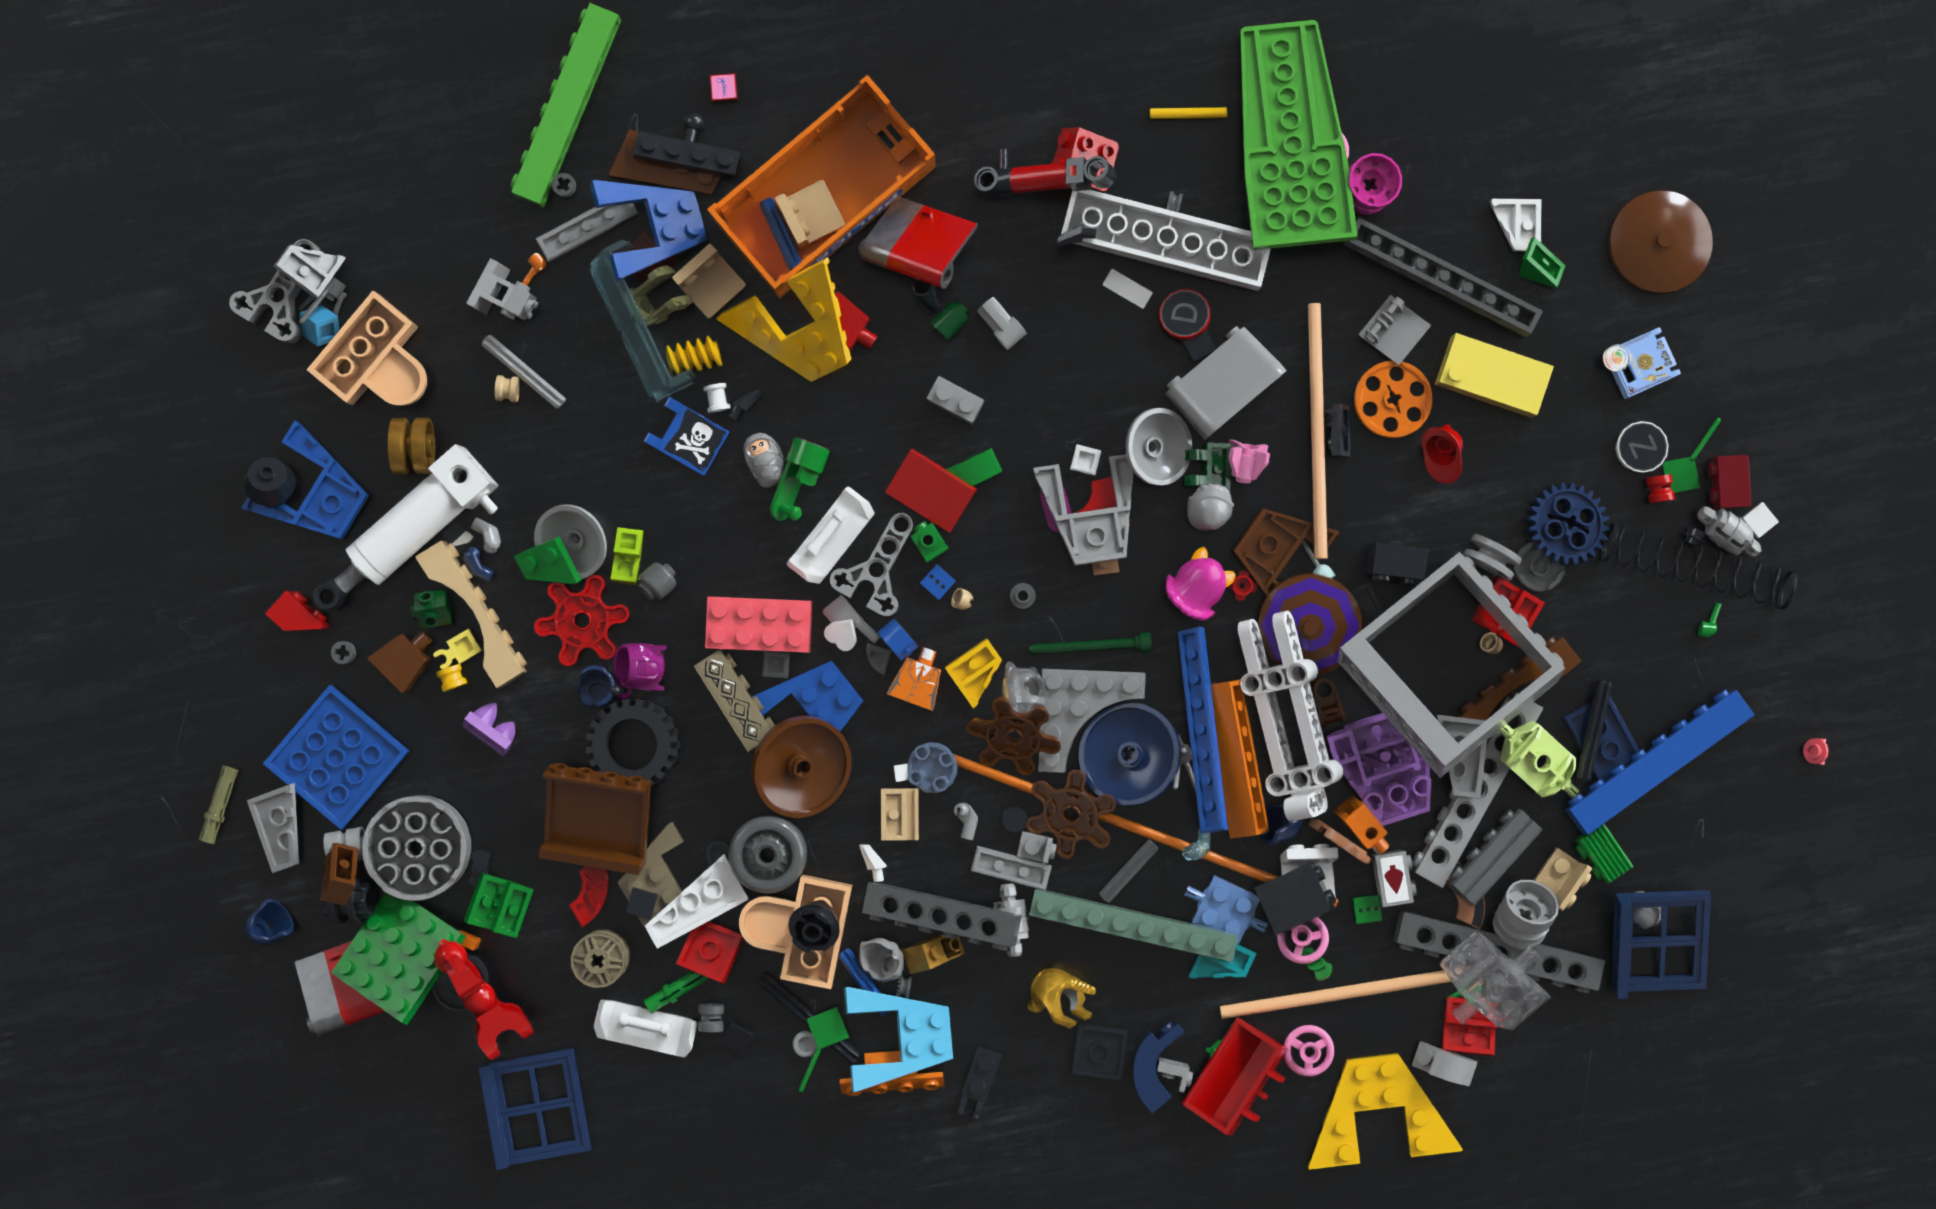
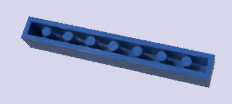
M1726 689L1713 697L1715 700L1713 704L1708 707L1704 704L1693 712L1694 717L1688 722L1685 719L1681 720L1672 727L1674 732L1667 737L1664 734L1660 735L1651 742L1653 747L1646 752L1644 749H1641L1630 757L1632 762L1627 766L1620 764L1611 770L1610 774L1612 776L1605 780V782L1602 778L1589 786L1591 790L1584 796L1580 793L1568 801L1570 806L1565 811L1582 835H1588L1753 717L1755 714L1738 691L1728 692Z

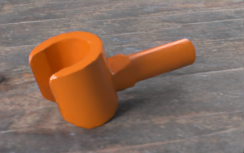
M535 253L528 259L532 268L522 281L526 286H528L533 276L546 266V260L541 254Z

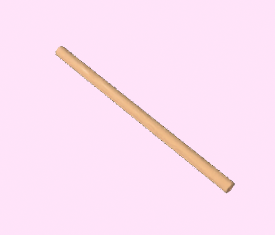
M1310 303L1308 304L1314 556L1315 559H1327L1321 304Z
M1474 966L1441 970L1220 1006L1221 1018L1225 1019L1474 979L1476 978Z

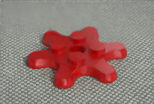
M599 575L588 577L584 589L578 593L570 592L563 583L552 582L548 586V595L554 600L556 611L550 617L539 618L534 624V630L540 636L557 635L561 639L562 649L558 657L561 664L565 666L574 665L578 660L580 651L585 648L594 649L601 659L613 658L616 647L608 638V629L613 624L626 622L629 618V610L626 606L621 604L607 606L603 603L601 594L605 587V582ZM580 613H585L589 617V624L584 628L578 627L575 622L577 615Z

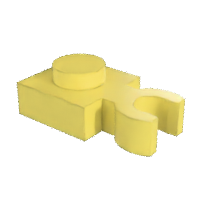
M467 629L447 641L450 647L448 650H437L433 656L434 658L442 654L446 656V663L440 666L441 669H445L453 664L454 659H457L458 663L462 664L483 650L471 629Z

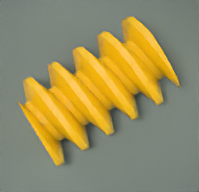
M709 335L706 336L705 344L699 338H696L694 347L689 340L686 341L685 349L679 343H676V350L674 352L669 345L666 346V356L672 376L673 370H675L678 376H682L683 368L691 374L693 372V365H695L698 371H702L703 363L711 369L713 360L718 366H722L717 340L715 339L713 342Z

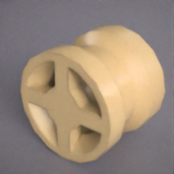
M497 375L495 400L509 399L511 402H517L520 391L519 377L513 376L511 379H506L504 376Z

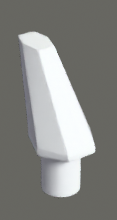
M859 845L867 870H872L874 882L883 881L882 868H885L886 864L870 845Z

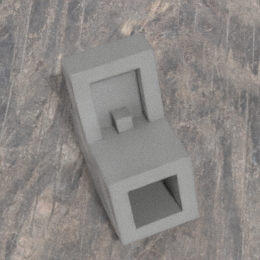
M1421 1041L1412 1066L1426 1071L1433 1076L1465 1086H1470L1477 1065L1475 1060Z

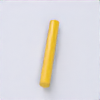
M1227 107L1150 109V119L1227 118Z

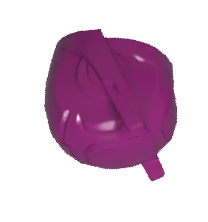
M630 643L619 646L613 657V669L620 686L651 691V689L664 690V687L658 683L661 681L665 670V661L661 651L667 647L665 645Z

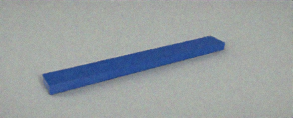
M1199 626L1178 631L1200 832L1201 834H1210L1228 830L1205 630L1204 627Z

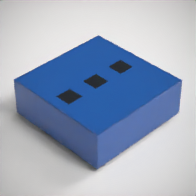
M936 564L920 584L940 600L956 581Z

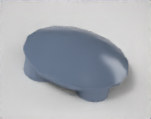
M928 742L919 745L911 753L908 760V779L911 784L927 793H938L946 790L954 782L957 775V762L954 754L948 747L940 743Z

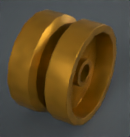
M406 418L391 419L388 430V456L393 474H409L412 467L416 474L432 473L428 468L435 462V436L430 418H415L412 424Z

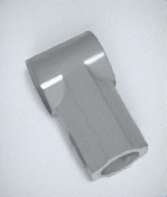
M994 297L986 301L977 310V313L994 331V336L1006 350H1009L1027 334L1021 324L1013 316L1010 317Z

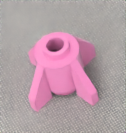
M1230 439L1228 444H1231L1229 461L1232 469L1231 475L1236 477L1238 482L1251 483V480H1256L1268 465L1270 454L1267 453L1268 445L1242 444Z

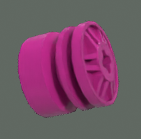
M1371 153L1362 156L1349 167V185L1352 190L1354 212L1365 215L1379 212L1398 196L1402 188V174L1399 166L1392 158L1383 154ZM1367 182L1371 184L1369 191L1365 190V183Z

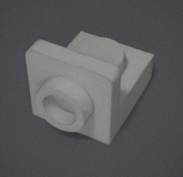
M1022 831L1017 857L1048 864L1049 859H1054L1057 844L1052 843V837Z
M1158 1057L1156 1069L1158 1072H1161L1160 1076L1169 1079H1175L1176 1076H1180L1177 1088L1179 1092L1184 1093L1185 1087H1190L1193 1072L1189 1071V1065Z

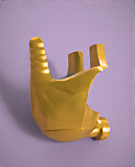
M1056 968L1043 969L1033 979L1030 989L1032 999L1027 1005L1030 1011L1041 1012L1042 1009L1047 1007L1054 1023L1069 1029L1072 1028L1077 1022L1065 1016L1061 1009L1060 997L1061 993H1064L1070 1000V1012L1072 1015L1083 1020L1091 1018L1092 1012L1087 1011L1083 1007L1085 1001L1083 993L1095 995L1096 990L1093 986L1064 970Z

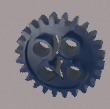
M1564 482L1558 484L1557 488L1554 485L1548 487V492L1546 490L1539 493L1541 498L1537 497L1532 500L1536 506L1528 508V511L1533 516L1525 520L1532 523V526L1527 528L1526 531L1534 533V536L1529 541L1538 542L1534 550L1543 549L1542 558L1552 555L1551 563L1557 562L1560 558L1561 566L1567 565L1568 561L1571 566L1578 564V560L1581 563L1588 561L1587 556L1589 558L1595 557L1596 553L1594 550L1599 551L1603 549L1599 542H1604L1608 539L1602 532L1610 530L1609 527L1603 525V522L1609 520V517L1602 516L1601 514L1606 510V507L1599 508L1597 506L1601 498L1595 500L1591 498L1594 491L1591 490L1585 494L1584 485L1579 486L1575 490L1573 482L1568 484L1567 488ZM1557 502L1564 506V513H1560L1557 510ZM1580 512L1586 514L1587 523L1581 521ZM1549 514L1554 519H1549L1547 515ZM1549 525L1554 527L1556 531L1555 537L1548 533ZM1581 529L1587 530V531H1588V534H1586V533H1585L1583 530H1581ZM1572 535L1578 538V547L1571 542Z

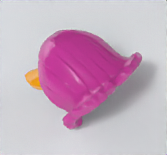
M1201 547L1195 551L1192 559L1179 569L1175 578L1170 574L1166 577V592L1171 602L1183 614L1201 621L1208 620L1215 614L1211 607L1221 599L1225 588L1233 583L1236 574L1233 571H1224L1221 564L1214 559L1208 558L1207 550Z

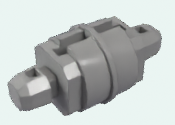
M1705 506L1697 513L1698 519L1706 525V535L1718 547H1722L1736 556L1743 551V553L1750 557H1756L1761 552L1760 544L1753 538V529L1741 517H1737L1732 512L1726 511L1723 508L1716 513L1713 509Z
M1003 884L1000 887L1002 902H994V909L1022 915L1016 946L1008 947L1006 950L1009 957L1021 956L1022 943H1020V939L1029 938V917H1027L1025 899L1016 900L1017 892L1014 884Z

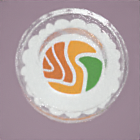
M1619 344L1606 349L1603 355L1605 366L1612 371L1625 369L1631 361L1630 351L1625 346Z

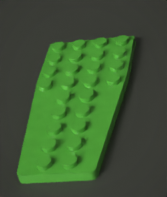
M1315 20L1243 27L1240 33L1244 178L1253 250L1357 240L1352 190L1349 185V165L1318 23Z

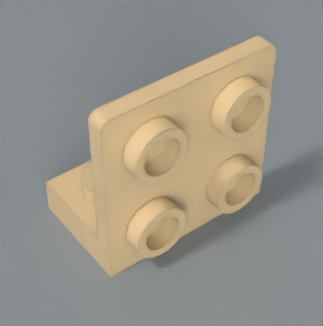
M820 180L788 197L784 193L775 197L800 248L845 226V222L824 180Z
M711 243L672 277L686 295L691 296L694 304L708 319L713 317L746 287L744 281L719 255Z
M1555 847L1533 881L1542 883L1549 888L1557 898L1559 910L1563 911L1565 908H1570L1575 902L1577 896L1574 894L1579 887H1584L1591 878L1590 871L1592 868L1576 861Z

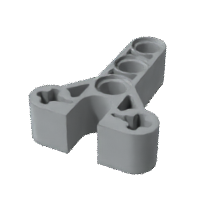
M300 239L294 244V246L303 248L310 246L312 250L320 251L316 244L306 239ZM277 270L269 285L248 293L238 291L231 296L229 300L231 309L254 324L257 323L265 309L272 307L273 317L264 330L270 335L288 344H294L301 339L302 332L296 320L294 300L302 288L292 280H289L279 270ZM283 290V300L276 302L274 298L275 293ZM241 301H245L253 310L244 308L240 305ZM279 325L289 328L292 331L291 334H286Z
M904 513L894 515L869 560L849 569L839 568L834 570L830 576L831 586L840 593L852 598L861 582L871 581L875 590L866 607L882 616L894 615L899 606L896 597L892 594L889 572L912 532L913 522L911 518ZM899 518H904L909 522V527L904 532H898L894 528L895 521ZM889 540L896 544V551L891 555H887L882 551L883 543ZM880 563L883 565L884 572L880 577H873L870 574L869 569L872 564ZM843 573L847 574L846 579L854 587L845 584L838 587V581L835 577L837 575L842 576ZM875 598L884 601L891 598V604L894 606L893 609H887L886 612H883V606Z

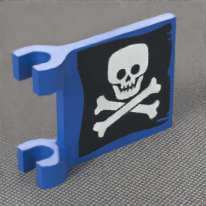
M669 397L664 406L676 413L674 420L663 439L648 433L644 442L705 476L729 431Z

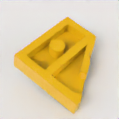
M986 638L945 666V669L972 708H975L1002 659Z

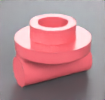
M1813 738L1806 742L1803 754L1809 763L1825 765V760L1828 756L1826 739Z

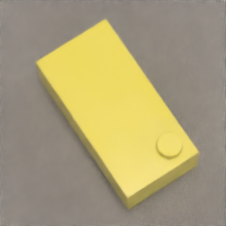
M1455 333L1450 337L1435 385L1532 418L1538 415L1554 366Z

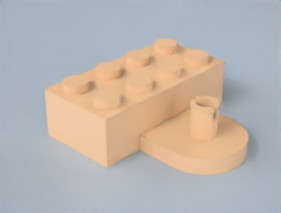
M375 291L369 294L307 369L342 400L351 405H354L369 387L384 401L396 406H407L419 400L427 386V375L424 367L402 348L418 329V326Z
M802 875L796 901L771 896H760L748 902L739 917L740 932L743 938L754 947L785 953L780 979L831 989L853 885ZM812 901H822L830 905L837 915L840 927L836 943L824 952L823 950H811L810 953L800 950L792 942L793 938L789 931V919L792 913L799 907Z

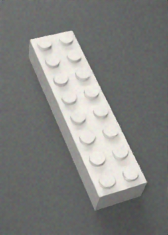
M1093 190L1072 191L1061 233L1063 234L1084 223V228H1096V238H1083L1082 242L1073 244L1255 291L1261 288L1271 250H1253L1251 231Z

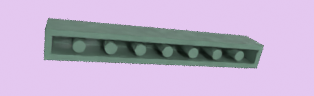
M1037 888L1034 891L1029 916L1233 962L1238 934Z

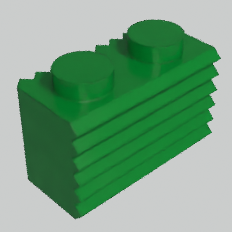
M1602 824L1588 835H1580L1574 839L1578 844L1575 847L1577 853L1583 860L1588 859L1592 865L1590 872L1598 882L1602 880L1604 883L1609 884L1633 868L1632 863L1605 824Z

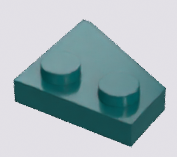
M1236 944L1233 962L1198 954L1188 976L1190 978L1246 977L1257 953Z

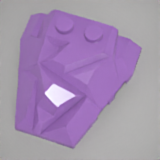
M1383 713L1343 726V729L1335 731L1326 737L1333 760L1338 761L1342 765L1344 776L1382 826L1430 811V766Z

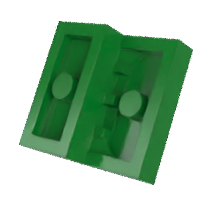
M481 872L464 921L467 924L490 929L495 933L517 938L534 889Z

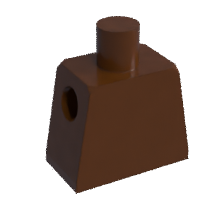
M422 630L412 640L406 634H400L367 659L401 693H408L431 660L423 650L433 640Z

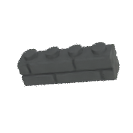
M1509 809L1499 819L1501 825L1496 830L1492 828L1484 835V844L1479 849L1477 847L1473 848L1467 854L1466 859L1468 861L1462 868L1460 866L1456 867L1449 876L1451 880L1447 886L1467 905L1475 906L1542 831V828L1521 809L1513 811Z

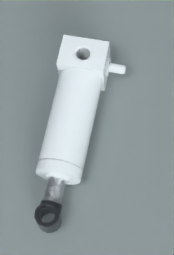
M455 444L428 468L432 473L345 549L351 558L352 564L337 576L336 579L332 578L329 582L319 585L314 590V603L321 609H337L343 604L344 598L348 596V592L362 579L367 578L377 585L381 584L465 508L473 509L480 503L489 514L495 513L498 507L491 501L488 495L499 485L465 447ZM466 471L467 479L462 483L461 475ZM327 590H331L334 594V599L329 604L324 600V593Z

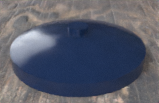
M1121 703L1106 708L1088 724L1079 746V765L1081 771L1086 776V783L1098 796L1109 794L1114 797L1117 805L1138 806L1157 799L1171 786L1181 763V745L1175 728L1159 711L1140 703Z

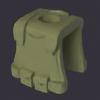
M661 266L648 274V280L636 289L631 288L625 295L628 306L643 326L662 323L669 318L668 315L672 312L685 309L693 303L690 295L678 296L670 299L655 311L646 294L676 274L672 267Z

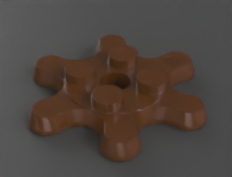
M997 697L991 706L995 718L991 720L973 718L966 725V730L970 735L981 737L987 742L988 746L981 751L978 758L979 762L985 766H993L1001 759H1009L1015 763L1016 769L1020 774L1030 775L1035 770V763L1032 759L1035 753L1056 754L1061 749V743L1056 736L1045 734L1040 730V727L1049 719L1047 709L1041 705L1035 706L1029 712L1021 713L1011 707L1006 697ZM1017 730L1016 733H1018L1020 737L1012 738L1008 735V733Z
M1072 770L1068 773L1067 784L1064 788L1056 789L1046 781L1040 780L1036 781L1031 789L1034 797L1042 802L1044 810L1040 815L1030 817L1027 820L1026 827L1033 834H1040L1046 831L1053 833L1058 840L1056 852L1063 859L1071 858L1074 855L1075 845L1079 840H1089L1097 848H1105L1109 845L1111 839L1109 833L1099 825L1098 819L1102 814L1110 813L1115 809L1116 800L1109 794L1094 797L1092 794L1085 791L1086 776L1081 770ZM1073 807L1079 816L1077 818H1069L1065 813V809Z

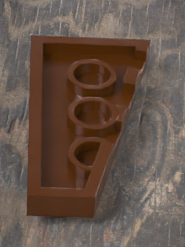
M629 129L610 170L609 177L694 191L695 193L710 196L714 195L722 176L633 159L638 132Z

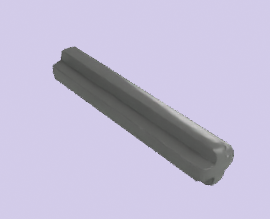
M1147 840L1100 891V897L1107 903L1111 902L1157 852L1158 846L1151 840Z

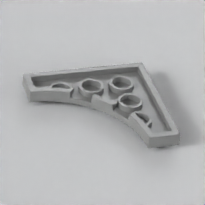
M1042 669L1041 706L1047 709L1049 719L1040 727V730L1045 734L1056 736L1061 743V749L1056 754L1039 752V771L1066 772L1068 754L1073 740L1081 727L1097 712L1109 705L1124 700L1145 699L1146 673Z

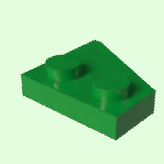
M559 536L514 556L527 580L576 584L581 580Z

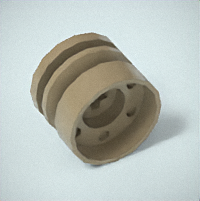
M608 929L596 930L587 934L574 946L571 954V968L575 977L584 985L593 988L606 987L614 983L627 970L630 962V949L625 939L618 933ZM602 955L604 957L602 964L598 963L596 965L594 963L596 956Z

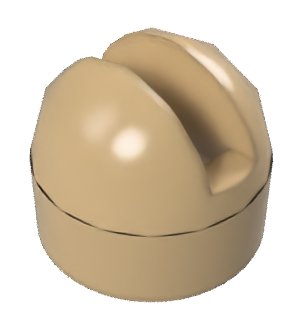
M958 588L952 596L951 605L959 610H966L972 606L970 601H973V596L967 590Z
M1488 632L1482 636L1480 647L1488 654H1497L1502 650L1503 642L1497 634Z

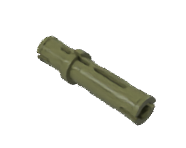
M222 765L208 812L204 813L205 821L198 840L215 844L221 822L225 820V809L239 770Z

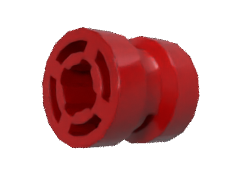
M1672 474L1646 478V484L1651 492L1648 496L1649 503L1676 500L1675 492L1671 490Z

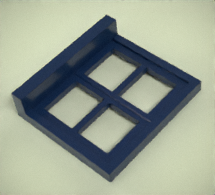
M1709 890L1615 893L1611 988L1617 999H1628V992L1706 989L1711 893ZM1695 906L1694 935L1666 936L1668 907ZM1661 907L1660 936L1632 937L1633 908ZM1693 946L1692 974L1664 975L1666 947ZM1659 947L1658 976L1630 977L1632 948Z
M574 1047L486 1063L479 1067L496 1170L505 1169L509 1165L591 1151L592 1147ZM562 1064L568 1097L540 1102L535 1068ZM529 1070L535 1103L507 1108L501 1075ZM570 1106L575 1139L548 1144L542 1111ZM536 1112L542 1145L514 1150L509 1117Z

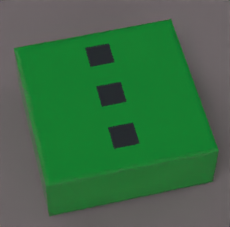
M1378 894L1352 898L1356 924L1382 921Z

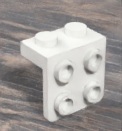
M1329 844L1314 845V848L1304 849V845H1291L1288 847L1289 849H1286L1280 855L1282 875L1309 862L1315 863L1316 866L1320 865L1326 877L1323 880L1327 890L1331 889L1335 896L1333 862L1338 859V848H1329Z

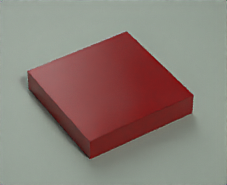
M708 921L690 931L676 965L724 984L744 938L739 933Z

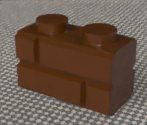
M332 843L323 864L321 899L323 901L339 905L347 904L356 883L358 854L356 847Z

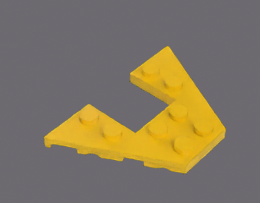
M828 257L798 272L786 281L815 322L785 336L756 295L722 312L716 318L719 322L810 382L847 365L851 360L850 351L846 345L845 330L842 331L839 317L841 316L838 299L834 294L835 284L831 282L829 275Z
M1398 1053L1346 1059L1333 1100L1323 1121V1127L1318 1135L1311 1160L1308 1162V1169L1360 1164L1354 1112L1404 1106L1411 1157L1462 1151V1147Z

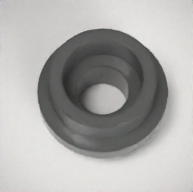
M1026 583L1015 585L1010 592L1012 604L1020 609L1030 607L1036 598L1033 587ZM1020 591L1027 592L1028 598L1025 601L1019 600L1018 593Z

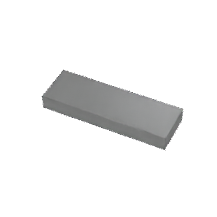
M977 846L971 871L1045 891L1052 865Z

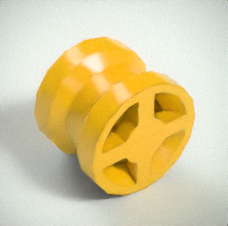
M461 664L436 672L437 677L443 683L441 686L443 692L467 684L466 678L462 677Z

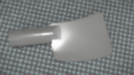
M840 595L824 608L823 614L831 623L852 619L854 629L857 627L873 644L879 640L880 635L864 621V618L852 607L845 595Z

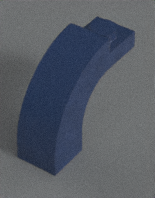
M1169 1021L1158 1030L1160 1034L1157 1037L1149 1029L1139 1041L1133 1055L1132 1076L1134 1085L1141 1100L1152 1114L1172 1097L1171 1093L1157 1077L1156 1062L1160 1053L1185 1032L1177 1021L1173 1023Z

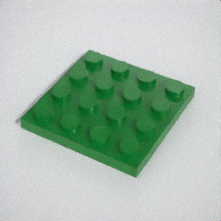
M385 892L376 905L374 914L367 918L331 973L398 1021L407 1025L442 973L434 963V954L439 947V942L445 939L461 944L466 936L416 902L399 899Z

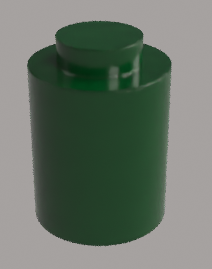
M950 301L929 324L944 339L949 341L969 319L966 315L969 310L959 301L956 303Z

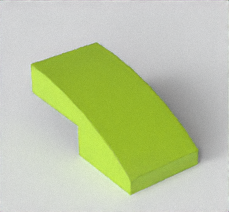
M617 528L611 582L637 585L643 530Z

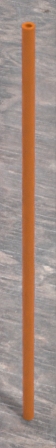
M954 754L958 767L1032 794V783ZM1111 813L1102 814L1098 819L1265 883L1278 877Z

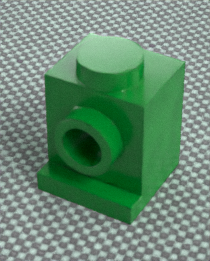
M924 521L912 529L915 534L910 537L927 563L949 550L933 523L927 525ZM927 535L933 538V543L930 545H926L923 542V538Z

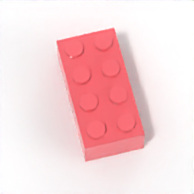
M707 597L705 648L810 653L812 601Z

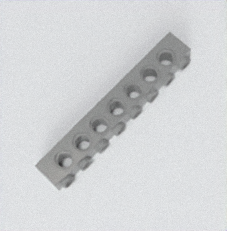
M1512 692L1510 696L1506 695L1503 698L1499 708H1502L1504 705H1506L1509 701L1516 697L1518 693ZM1534 702L1517 715L1518 725L1515 728L1531 721L1536 722L1543 707ZM1499 730L1487 739L1485 760L1490 759L1493 762V769L1489 773L1483 771L1481 797L1454 795L1452 789L1449 795L1451 801L1448 807L1441 809L1437 816L1439 823L1435 830L1431 829L1424 840L1426 843L1422 853L1418 851L1412 861L1414 866L1413 872L1439 887H1444L1510 769L1499 760L1502 750L1498 751L1495 748V740L1498 737L1502 736L1505 739V736ZM1461 804H1466L1468 814L1460 818L1457 815V808ZM1449 826H1453L1456 830V835L1452 840H1446L1444 837V831ZM1435 849H1441L1443 858L1440 862L1434 863L1431 858L1432 852Z

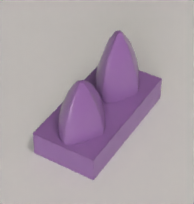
M496 703L484 705L474 713L470 711L464 719L463 727L504 757L510 750L515 736L514 722H506L495 728L492 727L497 715Z

